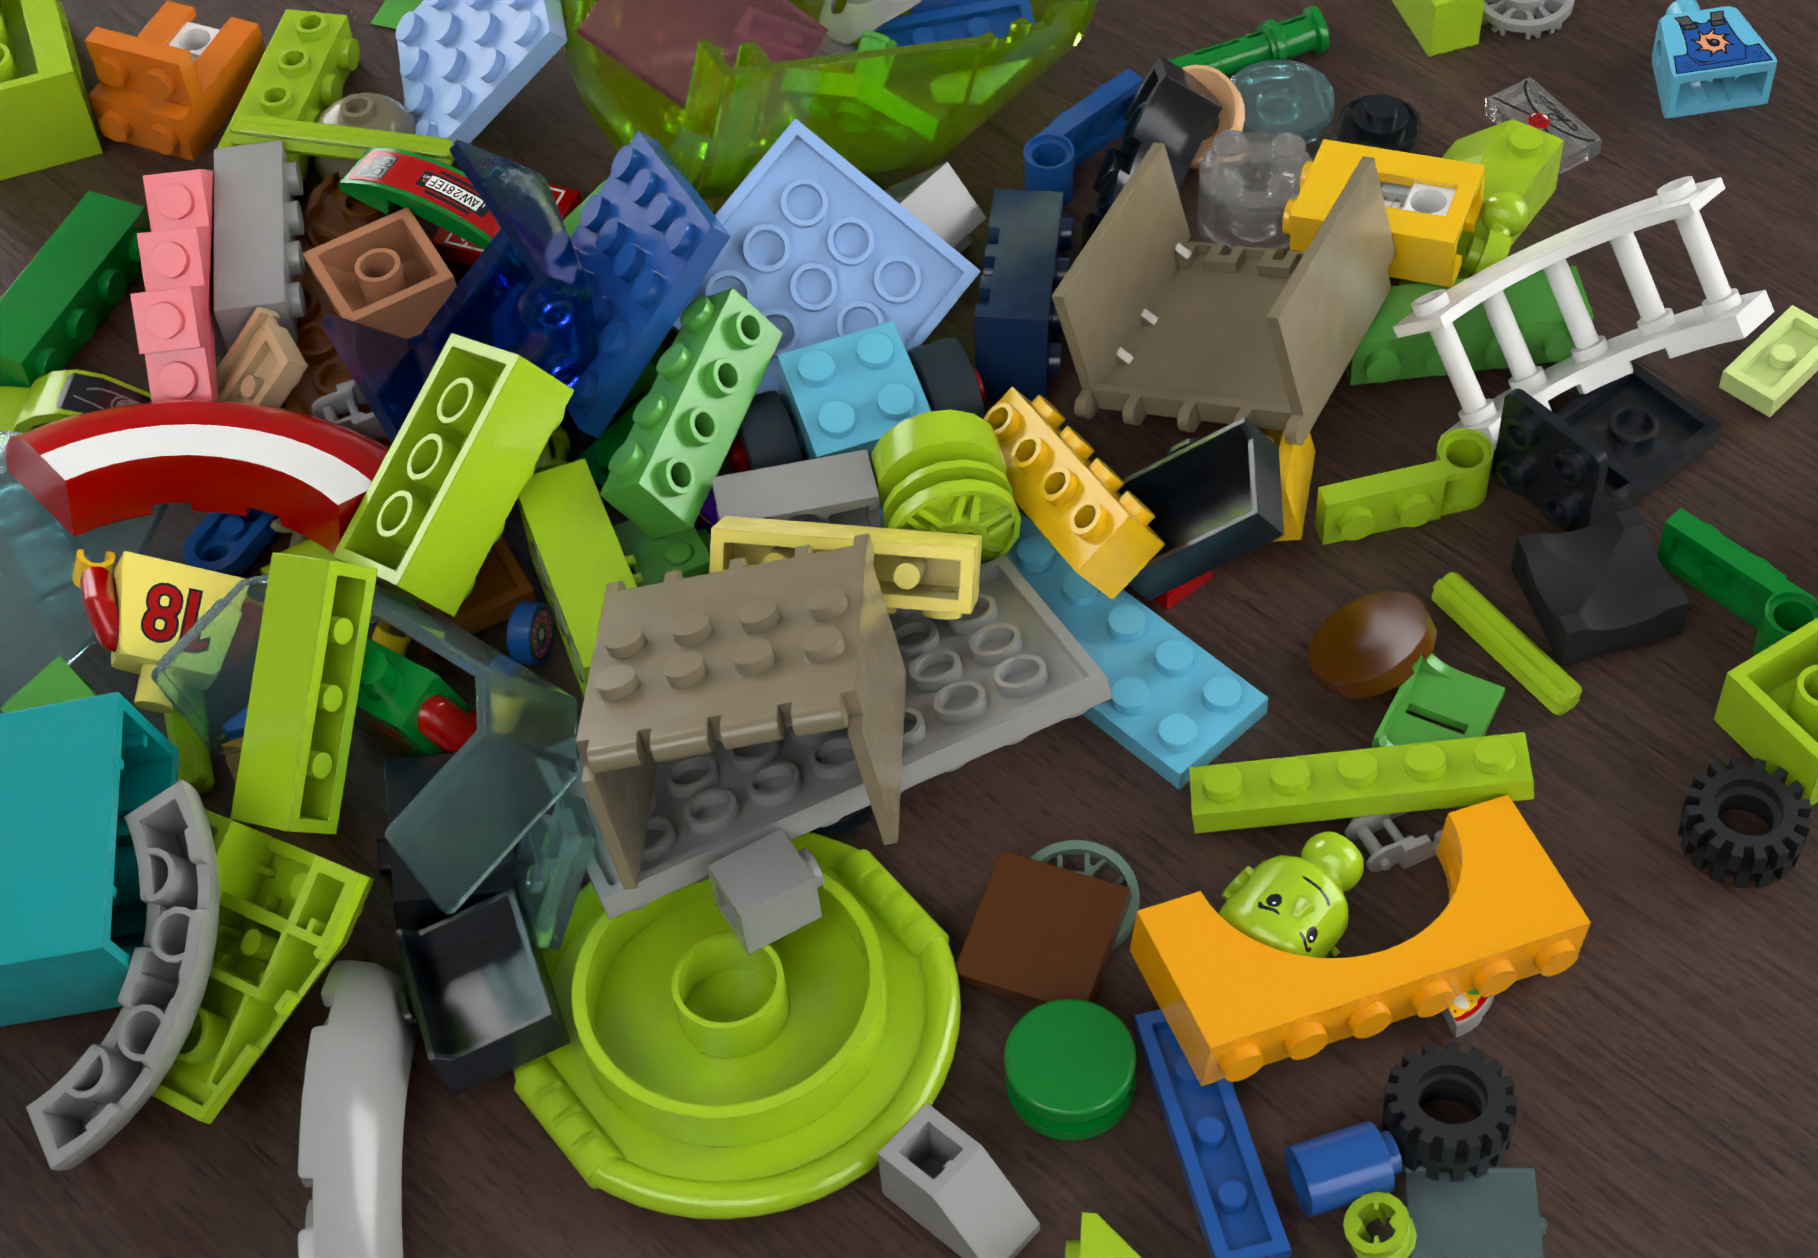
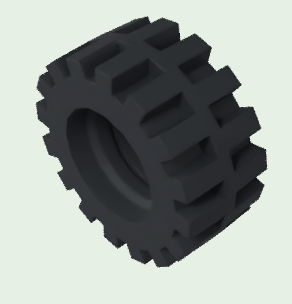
M1434 1042L1422 1046L1421 1056H1418L1411 1050L1402 1056L1401 1066L1397 1064L1393 1066L1384 1094L1382 1131L1388 1130L1392 1134L1400 1154L1405 1153L1403 1164L1405 1167L1413 1172L1419 1166L1427 1168L1425 1178L1438 1181L1441 1172L1449 1173L1451 1182H1464L1465 1172L1470 1171L1476 1179L1487 1174L1489 1163L1494 1167L1500 1164L1504 1158L1505 1150H1509L1516 1120L1517 1096H1514L1515 1084L1511 1076L1502 1077L1503 1065L1495 1058L1485 1063L1483 1061L1484 1051L1472 1046L1468 1054L1460 1052V1043L1447 1042L1446 1050L1438 1051ZM1437 1099L1455 1100L1468 1106L1478 1117L1471 1122L1462 1124L1442 1123L1429 1117L1420 1106L1428 1101Z

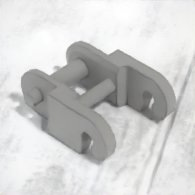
M373 375L370 378L372 383L370 388L366 387L361 377L336 385V392L318 398L311 407L313 416L345 426L372 439L394 432L401 423L398 412L393 408L386 411L388 420L382 422L376 411L364 414L358 410V405L375 400L383 394L385 384L379 375ZM350 412L351 416L338 420V416Z
M1404 812L1355 817L1347 826L1345 836L1350 841L1360 839L1371 855L1366 863L1367 868L1371 872H1379L1382 870L1387 871L1398 863L1405 870L1436 856V850L1443 830L1435 833V840L1431 842L1427 834L1418 838L1412 835L1404 838L1392 821L1408 813ZM1385 828L1394 840V843L1382 847L1373 833Z

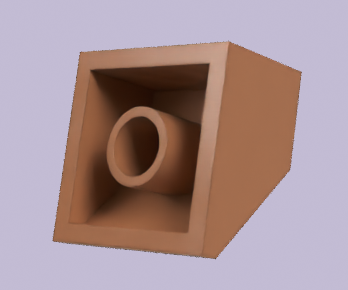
M408 207L302 253L306 264L349 333L417 348L468 325L454 276Z

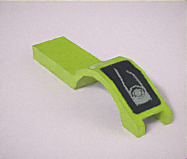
M78 369L52 371L36 379L31 388L0 386V446H6L11 437L29 431L33 426L117 406L152 402L151 394L107 375Z

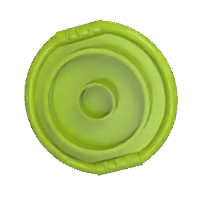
M807 832L790 841L797 851L806 847L820 867L824 878V885L817 888L822 917L749 955L717 908L710 878L702 882L689 884L653 900L639 910L628 911L610 920L591 882H589L565 904L538 939L570 1043L513 1069L516 1081L514 1090L591 1188H600L608 1194L635 1206L667 1215L694 1219L727 1220L768 1215L814 1202L846 1187L879 1164L877 1153L926 1103L932 1106L939 1094L953 1061L959 1035L961 1013L959 979L949 947V935L868 850H859L843 842L811 832Z

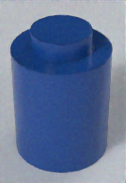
M1369 1120L1286 1146L1284 1149L1285 1166L1293 1193L1300 1208L1308 1218L1349 1206L1364 1194L1392 1192L1395 1188L1394 1175L1401 1173L1403 1169L1401 1155L1392 1134L1388 1130L1379 1132L1377 1127Z

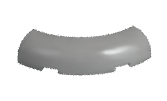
M182 779L124 816L133 840L138 864L140 898L143 902L147 903V921L143 947L135 948L126 979L118 996V1003L123 1005L102 1043L100 1045H91L63 1078L49 1091L26 1107L51 1170L64 1171L75 1168L101 1149L129 1123L152 1096L173 1065L192 1028L204 997L213 963L219 924L220 889L217 856L209 820L199 793L190 783Z
M355 960L336 961L329 971L321 991L323 1005L331 1008L329 1017L325 1020L324 1025L316 1026L311 1031L306 1060L300 1120L298 1175L305 1187H313V1198L309 1200L307 1205L305 1229L301 1230L298 1234L299 1258H403L402 1149L404 1118L411 1063L421 1029L419 1022L412 1026L408 1025L399 1002L397 992L403 989L408 991L410 988L400 976L377 963Z

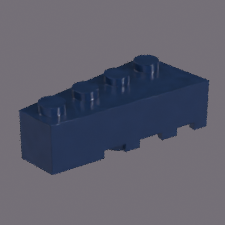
M994 189L988 227V244H986L984 252V272L981 275L979 284L980 301L979 304H976L975 368L981 377L986 399H1001L1013 386L1030 401H1033L1038 395L1047 400L1049 378H1060L1062 343L1052 342L1053 334L1064 335L1052 299V294L1070 269V257H1060L1061 250L1072 251L1074 216H1063V192Z

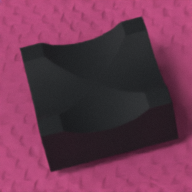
M1636 507L1615 512L1598 523L1575 531L1552 534L1534 532L1517 537L1511 570L1560 665L1682 634L1690 602L1681 586L1670 578L1661 565L1650 541L1646 524Z

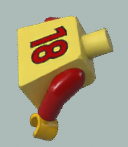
M77 549L72 580L81 589L83 606L99 645L111 651V666L118 670L140 674L134 699L136 707L157 713L172 712L178 683L202 686L211 673L217 674L228 671L256 643L266 592L261 600L249 597L244 592L247 579L128 551L123 552L112 576L116 557L114 552L106 551L104 562L94 563L84 557V549Z

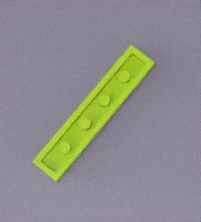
M1525 732L1189 767L1191 809L1195 834L1472 806L1507 794L1512 801L1534 799V782Z

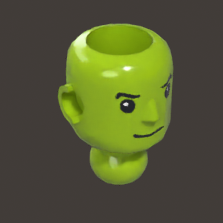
M1328 831L1316 834L1306 842L1301 852V858L1280 855L1262 861L1254 870L1250 866L1242 870L1222 892L1221 897L1226 902L1218 914L1244 935L1274 949L1308 957L1334 958L1340 953L1335 945L1348 926V903L1343 892L1351 890L1360 881L1364 872L1363 857L1351 841L1338 833Z

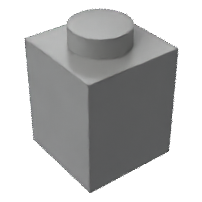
M782 828L707 866L715 904L748 955L822 917L817 888L824 885V878L820 867L806 847L799 851L796 850Z

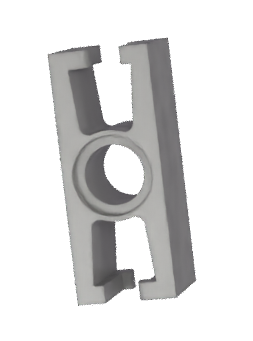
M867 449L711 478L718 522L724 516L882 528L878 510H880L879 494Z

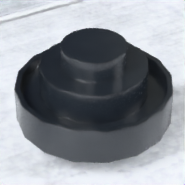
M1385 94L1366 95L1352 100L1342 109L1338 119L1337 138L1339 142L1414 153L1420 141L1422 125L1419 113L1411 104L1398 97Z

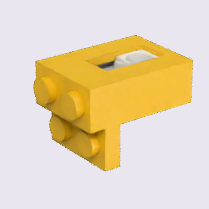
M1323 139L1314 161H1306L1303 166L1297 199H1289L1284 209L1282 232L1283 234L1290 235V250H1307L1361 158L1374 157L1396 255L1387 269L1389 277L1452 288L1462 266V255H1457V243L1462 231L1474 233L1481 217L1484 204L1485 165Z

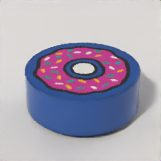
M521 601L513 609L507 627V647L510 656L516 663L543 665L548 659L555 633L554 615L549 604L545 602Z

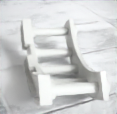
M1692 176L1671 181L1657 190V196L1633 203L1574 226L1485 268L1447 291L1445 289L1435 290L1414 300L1411 303L1414 312L1394 325L1393 330L1397 338L1429 331L1462 407V410L1458 413L1460 421L1445 433L1459 428L1473 429L1487 436L1494 450H1496L1504 398L1516 388L1524 390L1551 410L1548 400L1574 386L1577 387L1580 394H1586L1633 373L1631 360L1664 348L1671 359L1699 349L1744 339L1774 312L1766 289L1740 295L1736 288L1730 289L1699 211L1725 189L1721 177L1696 184ZM1675 219L1706 296L1702 306L1675 315L1671 308H1664L1634 235V231ZM1607 241L1611 243L1641 316V319L1637 321V329L1606 340L1605 336L1597 335L1566 260L1570 256ZM1542 269L1575 345L1570 350L1571 357L1545 370L1541 366L1535 367L1503 289ZM1482 303L1512 374V377L1508 380L1511 388L1493 399H1485L1453 325L1454 320Z

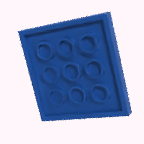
M639 130L631 143L622 147L615 156L611 167V174L600 192L590 197L585 203L580 215L579 225L568 242L560 245L554 252L548 274L537 291L531 292L525 298L516 323L529 346H533V353L543 370L574 390L566 408L579 430L598 439L731 237L659 142Z

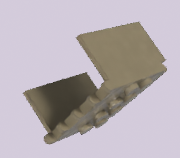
M1153 143L1052 294V299L1082 387L1075 401V415L1077 418L1090 420L1099 408L1123 411L1124 423L1137 426L1142 423L1147 414L1177 418L1178 429L1186 432H1195L1201 421L1232 424L1246 417L1257 428L1284 431V438L1287 444L1301 446L1391 290L1387 269L1394 259L1396 251L1374 157L1361 158L1307 250H1289L1284 257L1281 249L1236 245L1230 252V247L1227 244L1188 242L1191 235L1165 144Z
M869 533L854 536L853 546L813 553L810 545L795 547L794 557L748 566L746 559L742 557L730 560L728 570L683 578L681 571L675 570L665 572L662 583L626 589L622 581L607 584L576 737V745L584 762L581 784L624 890L638 888L658 762L714 752L715 741L722 739L726 750L783 740L785 728L791 726L796 737L848 728L847 734L884 845L898 843L907 672L873 566L874 550Z

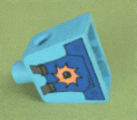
M1676 0L1668 7L1666 15L1658 21L1652 51V65L1662 113L1665 119L1768 104L1778 61L1740 11L1731 6L1701 10L1696 0Z

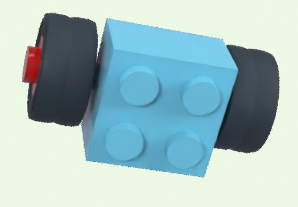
M895 321L887 322L777 355L779 393L781 397L776 391L763 392L753 397L729 448L728 456L734 473L803 461L801 452H803L805 460L867 449L870 459L871 452L881 436L901 421L924 412L951 409L973 413L983 419L985 417L983 403L986 401L984 386L977 369L972 367L964 348L956 338H944L906 351Z

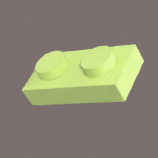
M1792 305L1723 370L1719 388L1771 417L1818 371V319Z

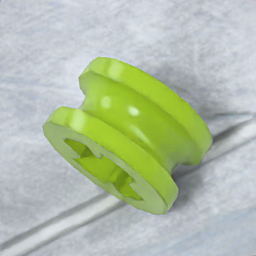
M1384 1192L1364 1194L1352 1202L1346 1211L1343 1223L1345 1236L1358 1258H1408L1415 1248L1417 1233L1414 1222L1410 1218L1407 1208L1395 1196ZM1387 1217L1391 1218L1389 1222L1395 1232L1393 1236L1387 1241L1381 1242L1380 1238L1376 1235L1374 1236L1373 1243H1369L1371 1237L1366 1230L1367 1225L1379 1218L1382 1225H1385Z

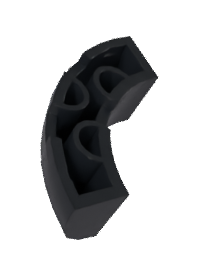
M1159 55L1123 117L1128 122L1123 131V143L1120 150L1116 148L1108 150L1093 187L1094 191L1100 193L1097 200L1098 210L1096 215L1090 212L1085 217L1082 249L1153 143L1165 144L1179 193L1199 146L1223 108L1217 98L1203 84L1161 55Z

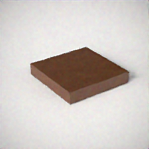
M1001 850L956 964L959 982L1036 1006L1060 999H1080L1093 1002L1132 898L1130 888Z

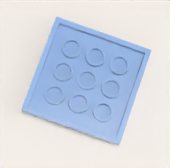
M423 0L413 12H407L397 26L396 39L405 100L404 107L417 123L415 125V134L450 139L454 145L455 160L567 42L561 1Z
M795 118L716 213V218L731 237L685 308L699 296L704 295L707 297L733 287L776 326L783 335L755 395L767 391H776L781 397L779 393L777 355L891 321H895L906 351L921 346L981 270ZM681 314L671 328L676 333L679 332L682 326L680 324Z

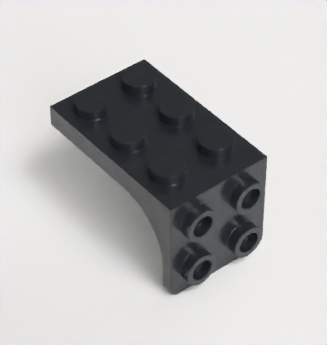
M1631 360L1633 373L1586 394H1580L1556 413H1553L1520 388H1516L1507 394L1504 398L1492 473L1500 479L1507 489L1518 492L1544 512L1554 525L1564 528L1568 532L1598 523L1615 512L1634 507L1719 443L1723 426Z

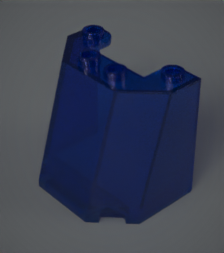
M458 139L454 141L449 151L501 229L421 334L405 339L329 313L320 323L391 443L395 440L451 333L518 354L570 388L576 384L599 354L591 290L547 180L542 173Z

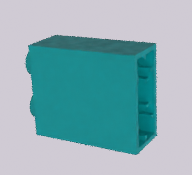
M119 692L0 714V1027L123 1006L118 1003V996L126 979L135 948L143 947L147 921V903L143 902L140 898L138 864L133 840L124 816L178 782L179 750Z

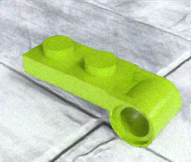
M1454 429L1448 431L1439 439L1435 461L1318 487L1315 529L1322 545L1344 540L1355 541L1371 534L1402 527H1418L1429 521L1441 519V516L1478 507L1485 500L1494 454L1491 441L1483 433L1473 429Z

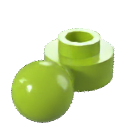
M1499 191L1492 194L1484 202L1481 220L1487 231L1483 239L1473 236L1465 251L1460 269L1469 272L1467 278L1507 258L1512 244V237L1524 229L1529 217L1528 206L1519 194L1512 191Z

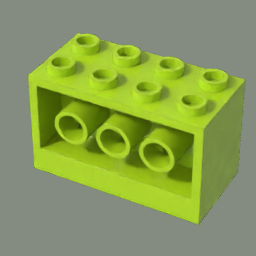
M0 0V181L102 154L103 151L71 30L61 0Z

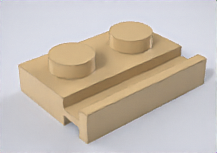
M257 307L216 369L219 401L242 402L280 408L292 389L300 382L308 365L287 328L279 327L277 323L280 319L278 312Z

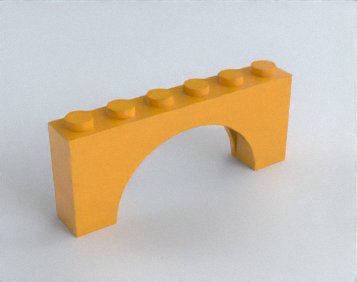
M1507 794L1448 813L1436 855L1442 864L1447 879L1449 904L1440 916L1419 934L1397 946L1380 952L1349 958H1317L1274 949L1257 942L1232 927L1213 909L1201 891L1138 910L1130 952L1201 1087L1224 1078L1230 1082L1246 1079L1255 1074L1262 1066L1291 1057L1293 1060L1309 1058L1320 1052L1327 1044L1351 1036H1355L1358 1039L1372 1037L1383 1031L1390 1023L1414 1015H1418L1421 1018L1437 1015L1447 1009L1453 1003L1456 996L1477 989L1481 996L1490 997L1503 992L1518 980L1539 973L1543 976H1553L1572 966L1578 959L1579 951L1591 922L1510 796Z

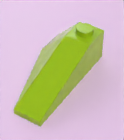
M1511 119L1456 140L1442 158L1485 165L1484 202L1492 194L1499 191L1515 192L1525 200L1529 210L1528 221L1524 229L1512 237V246L1556 190L1564 139ZM1481 217L1474 233L1462 231L1457 243V255H1462V259L1471 238L1477 236L1483 239L1487 230L1483 226ZM1460 269L1456 279L1467 278L1469 272ZM1400 279L1398 286L1418 284L1420 282Z

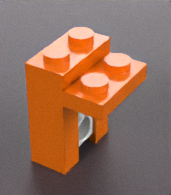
M167 0L137 37L96 26L84 41L99 83L88 95V99L102 137L154 150L163 155H172L195 161L239 105L266 51L259 24L230 17L221 30L192 23L197 16L194 7Z

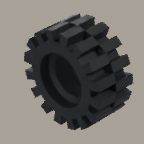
M1731 757L1727 770L1721 761L1717 760L1709 764L1706 774L1700 770L1694 776L1692 785L1688 787L1680 815L1678 835H1682L1680 847L1684 855L1695 852L1691 864L1699 872L1709 864L1713 867L1711 880L1721 884L1725 874L1735 876L1733 887L1746 889L1749 877H1754L1758 888L1769 886L1773 875L1780 881L1788 875L1791 866H1796L1810 830L1812 819L1809 816L1812 807L1809 799L1801 800L1804 788L1798 780L1788 786L1785 785L1789 772L1778 766L1771 775L1764 772L1767 763L1765 760L1755 758L1752 768H1744L1743 757ZM1731 809L1745 810L1762 818L1770 827V831L1767 834L1757 836L1740 834L1724 825L1719 819L1718 814Z

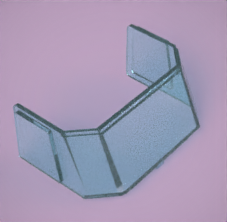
M269 574L240 580L224 598L218 599L157 662L151 674L152 680L199 738L205 742L208 749L217 756H223L230 750L222 745L228 742L222 729L223 724L246 708L249 703ZM375 584L369 624L386 621L475 677L477 731L398 815L385 832L386 840L437 907L450 915L465 902L578 776L577 764L580 761V752L576 745L578 732L577 699L409 596Z

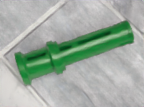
M1313 5L1304 8L1302 15L1277 23L1273 19L1265 20L1257 26L1256 32L1182 56L1168 58L1167 60L1180 68L1191 65L1210 66L1221 71L1226 76L1266 64L1269 68H1279L1286 65L1287 59L1311 51L1316 55L1328 52L1330 45L1329 32L1321 11Z

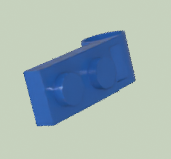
M1129 68L1111 81L1101 84L1092 94L1069 110L1062 111L1049 123L1047 128L1029 139L1023 148L1024 190L1063 192V206L1067 205L1073 199L1075 192L1074 169L1123 135L1124 128L1128 122L1123 117L1144 78Z

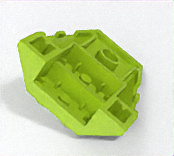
M205 809L217 856L220 889L219 924L214 958L204 997L192 1028L173 1065L152 1096L200 1122L211 1124L332 960L347 944L375 879Z

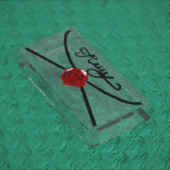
M1531 77L1486 98L1484 113L1496 124L1515 119L1564 139L1558 175L1600 154L1602 139Z

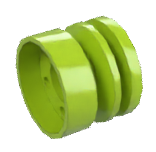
M951 409L924 412L901 421L881 436L871 452L870 463L879 494L880 506L883 510L882 521L884 528L982 535L980 565L1008 553L1019 537L1021 517L1014 501L1013 489L1006 477L1007 468L1000 444L990 423L973 413Z

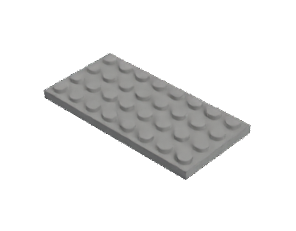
M1006 555L980 565L978 601L971 614L962 613L961 618L952 620L928 618L922 615V610L897 608L896 613L889 614L907 672L900 794L905 789L939 774L955 771L967 762L998 748L1016 744L1024 740L1028 735L1057 722L1080 716L1089 708L1113 698L1107 676ZM791 726L785 728L783 740L728 750L724 748L722 741L716 740L714 752L658 762L638 888L624 890L581 784L584 762L576 745V739L532 757L609 920L628 911L639 910L653 900L689 884L709 879L708 865L781 828L789 840H792L819 827L830 826L838 822L842 817L871 805L847 734L848 728L796 737Z

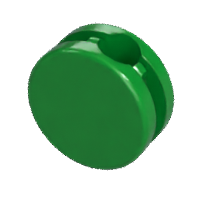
M1060 999L1033 1008L1015 1024L1005 1044V1088L1009 1103L1015 1114L1025 1125L1049 1138L1078 1141L1093 1138L1107 1132L1125 1116L1135 1095L1136 1048L1129 1030L1120 1018L1110 1010L1086 1000Z

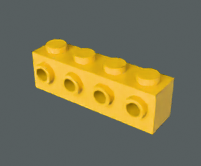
M1012 386L989 409L983 420L990 423L998 438L1007 468L1006 477L1013 489L1014 501L1073 570L1113 600L1165 545L1159 536L1148 526L1155 518V515L1129 491H1126L1122 496L1117 492L1124 485L1123 480L1099 458H1096L1092 463L1088 460L1095 450L1068 425L1063 431L1059 428L1066 419L1051 403L1041 395H1038L1031 402Z

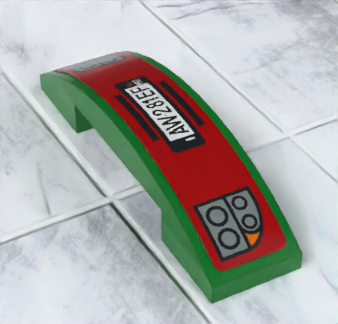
M370 147L339 182L340 191L386 215H389L396 205L402 208L408 207L412 213L488 251L487 266L534 291H537L548 274L554 252L562 245L543 224L502 193L463 171L416 153L391 148Z

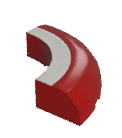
M157 401L82 413L47 423L13 436L6 444V464L8 472L73 537L121 520L153 515L152 505L190 502L191 511L219 512L247 516L250 509L271 513L280 517L282 527L308 537L333 554L389 448L345 426L312 415L282 408L231 401Z

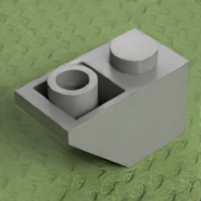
M928 1103L877 1153L882 1194L962 1258H1015L1040 1231L1038 1220L983 1146Z

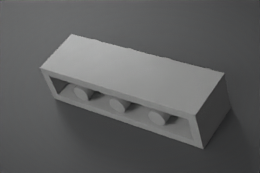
M282 140L214 149V314L227 351H229L257 307L278 312L280 316L277 322L279 327L287 328L294 342H298L297 318L306 317L303 288L300 282H296V276L305 275V262L301 244L299 241H295V236L304 235V222L300 203L294 199V196L303 195V182L299 164L297 161L288 162Z

